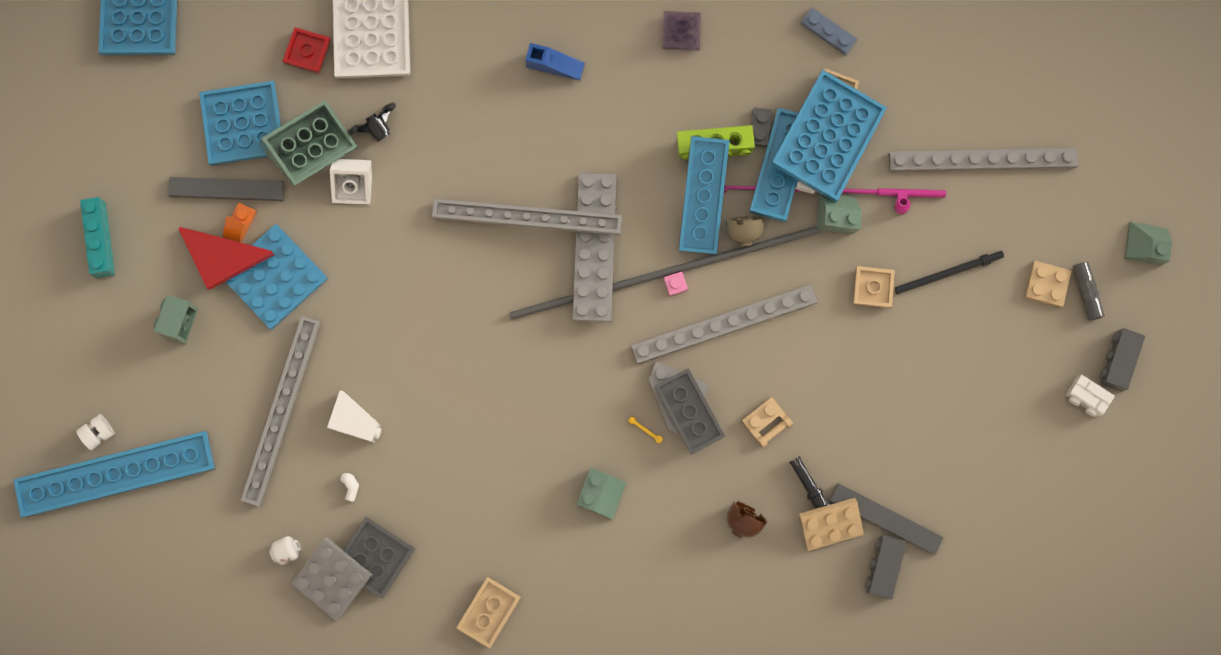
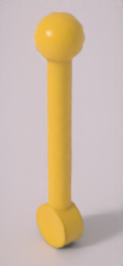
M629 417L628 422L630 424H635L655 439L656 443L662 442L663 438L660 435H655L638 423L635 417Z

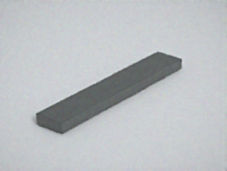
M169 177V197L283 201V181Z
M839 483L837 484L829 500L830 502L838 503L855 498L861 518L936 555L944 537Z

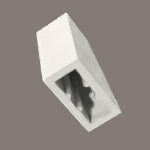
M339 391L327 428L374 443L375 439L378 440L381 435L382 429L380 424L344 391Z

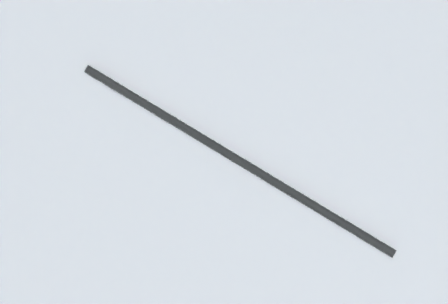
M817 226L750 246L740 247L613 283L612 291L821 233V230H818ZM574 294L509 312L511 320L572 303Z

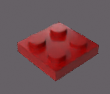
M294 27L283 63L319 74L331 41L330 37Z

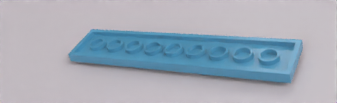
M203 431L13 479L20 517L25 518L215 469L208 433Z

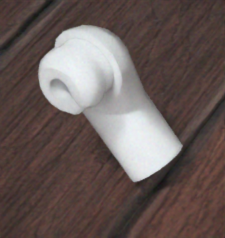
M344 473L341 475L340 481L348 489L345 500L354 502L359 484L354 475Z

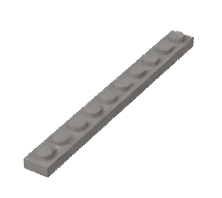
M1077 148L889 152L890 172L1078 167Z
M434 199L432 218L440 220L620 236L623 220L622 215L445 199Z
M808 285L631 345L637 364L808 307L816 304L817 299L812 286Z
M301 316L240 501L261 507L321 324L318 320Z

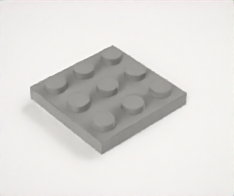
M325 538L291 585L331 618L338 621L371 578L372 574L330 539Z

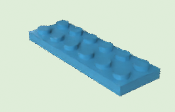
M782 108L777 110L749 213L785 223L787 221L797 180L771 165V162L798 114L797 112Z
M691 136L679 251L717 254L730 140Z

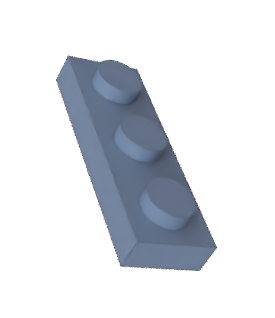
M813 8L810 9L801 21L802 26L845 56L857 41V38Z

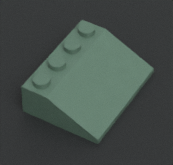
M326 100L262 137L259 144L273 164L294 187L358 147Z

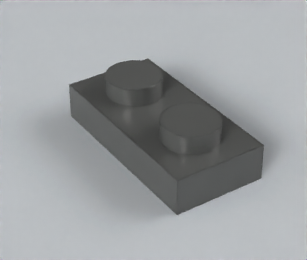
M753 109L751 125H753L754 144L757 147L767 148L772 110Z

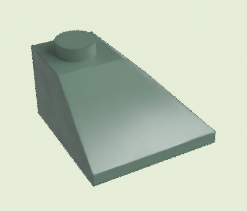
M1135 222L1129 223L1125 259L1161 266L1170 261L1172 240L1167 228Z

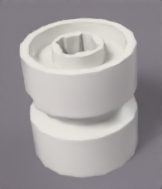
M101 414L91 419L89 425L84 424L76 430L81 441L90 450L99 446L101 440L106 441L115 434L109 422Z

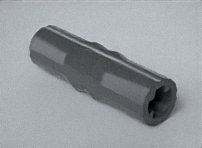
M1089 262L1074 265L1073 269L1078 282V289L1081 293V299L1084 302L1089 321L1105 317L1097 284L1094 281Z

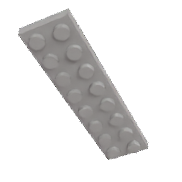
M579 173L577 211L615 214L617 174ZM576 232L573 321L611 323L614 235Z

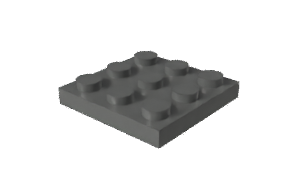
M365 517L343 551L372 574L364 588L383 599L415 548L368 517Z

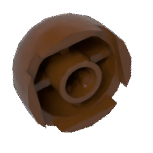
M734 501L727 513V522L730 528L733 529L732 533L739 538H742V536L754 537L759 534L767 524V519L761 513L757 516L754 512L756 509L740 501L736 503Z

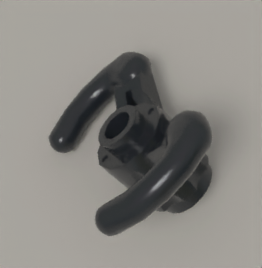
M391 102L382 108L378 116L375 113L366 118L367 123L354 125L347 132L350 136L357 132L370 133L373 139L377 141L382 140L390 135V129L386 121L389 112L396 108V103Z

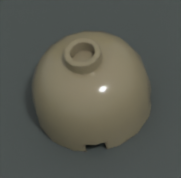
M747 216L728 218V220L726 219L727 234L733 241L740 242V246L752 245L751 242L761 237L764 230V218L753 216V219L747 218Z

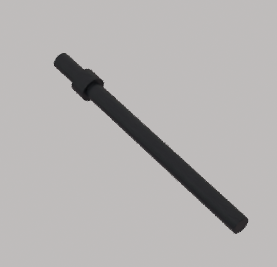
M1001 250L990 255H981L978 259L897 286L895 291L897 294L981 265L983 267L990 265L991 262L1004 258V253Z

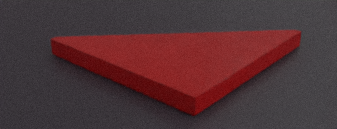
M183 227L178 228L208 290L274 256L271 250Z

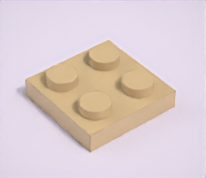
M1034 261L1024 298L1062 308L1072 271Z
M857 266L853 305L891 309L895 270Z

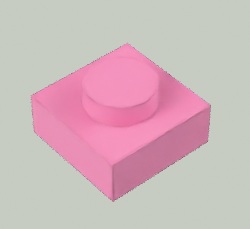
M682 272L664 277L669 296L688 291Z

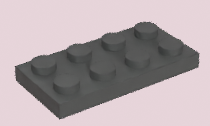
M689 368L654 386L690 455L725 437Z

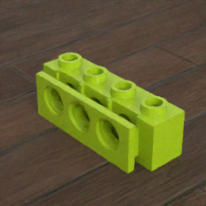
M753 125L677 131L676 134L678 158H683V160L689 159L691 136L730 140L728 157L750 155L755 148ZM735 141L738 145H732L730 142Z

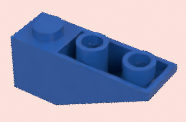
M530 43L525 59L526 68L579 81L581 80L585 62L549 47Z

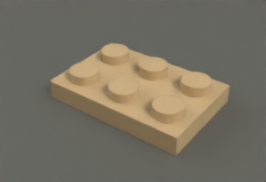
M855 498L799 514L808 551L864 535L858 503Z
M487 577L458 624L457 629L491 649L521 597Z

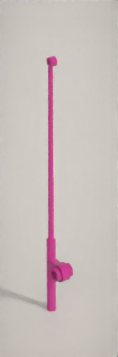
M725 185L724 193L727 192V189L755 190L756 186ZM878 188L877 190L844 189L842 192L896 196L897 200L894 209L898 214H905L909 211L910 201L907 197H946V190Z

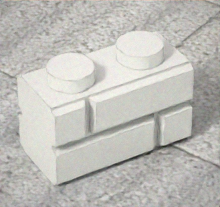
M1083 375L1075 378L1065 396L1070 398V403L1075 406L1081 405L1086 409L1085 412L1093 417L1103 415L1114 399L1113 394Z

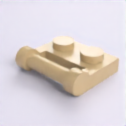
M772 397L741 421L763 448L768 445L767 442L786 427L789 428L793 425L792 420ZM779 416L782 421L764 436H761L759 432Z

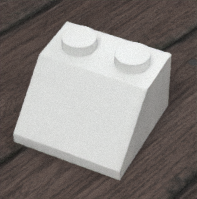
M338 159L331 164L332 203L370 204L372 185L371 160Z

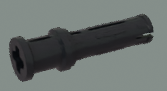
M801 457L795 458L799 466H797L794 460L790 461L789 464H791L808 493L807 499L812 501L815 508L831 505L823 496V490L816 486Z

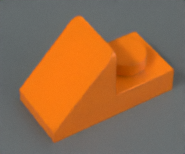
M238 202L232 216L226 217L222 237L241 243L257 211Z

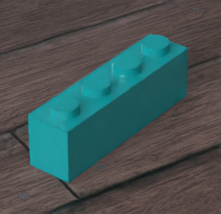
M100 197L80 200L89 274L95 278L114 276L115 270L106 202Z

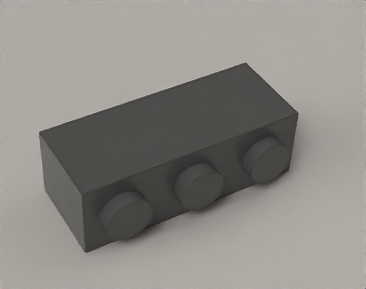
M1122 328L1114 333L1111 341L1113 342L1112 349H1109L1106 355V360H1108L1106 367H1103L1100 373V378H1102L1100 384L1121 392L1128 390L1145 339L1144 335L1126 328Z
M885 535L880 536V539L877 538L874 550H877L876 556L870 562L871 576L867 577L865 582L866 593L886 599H893L906 541Z

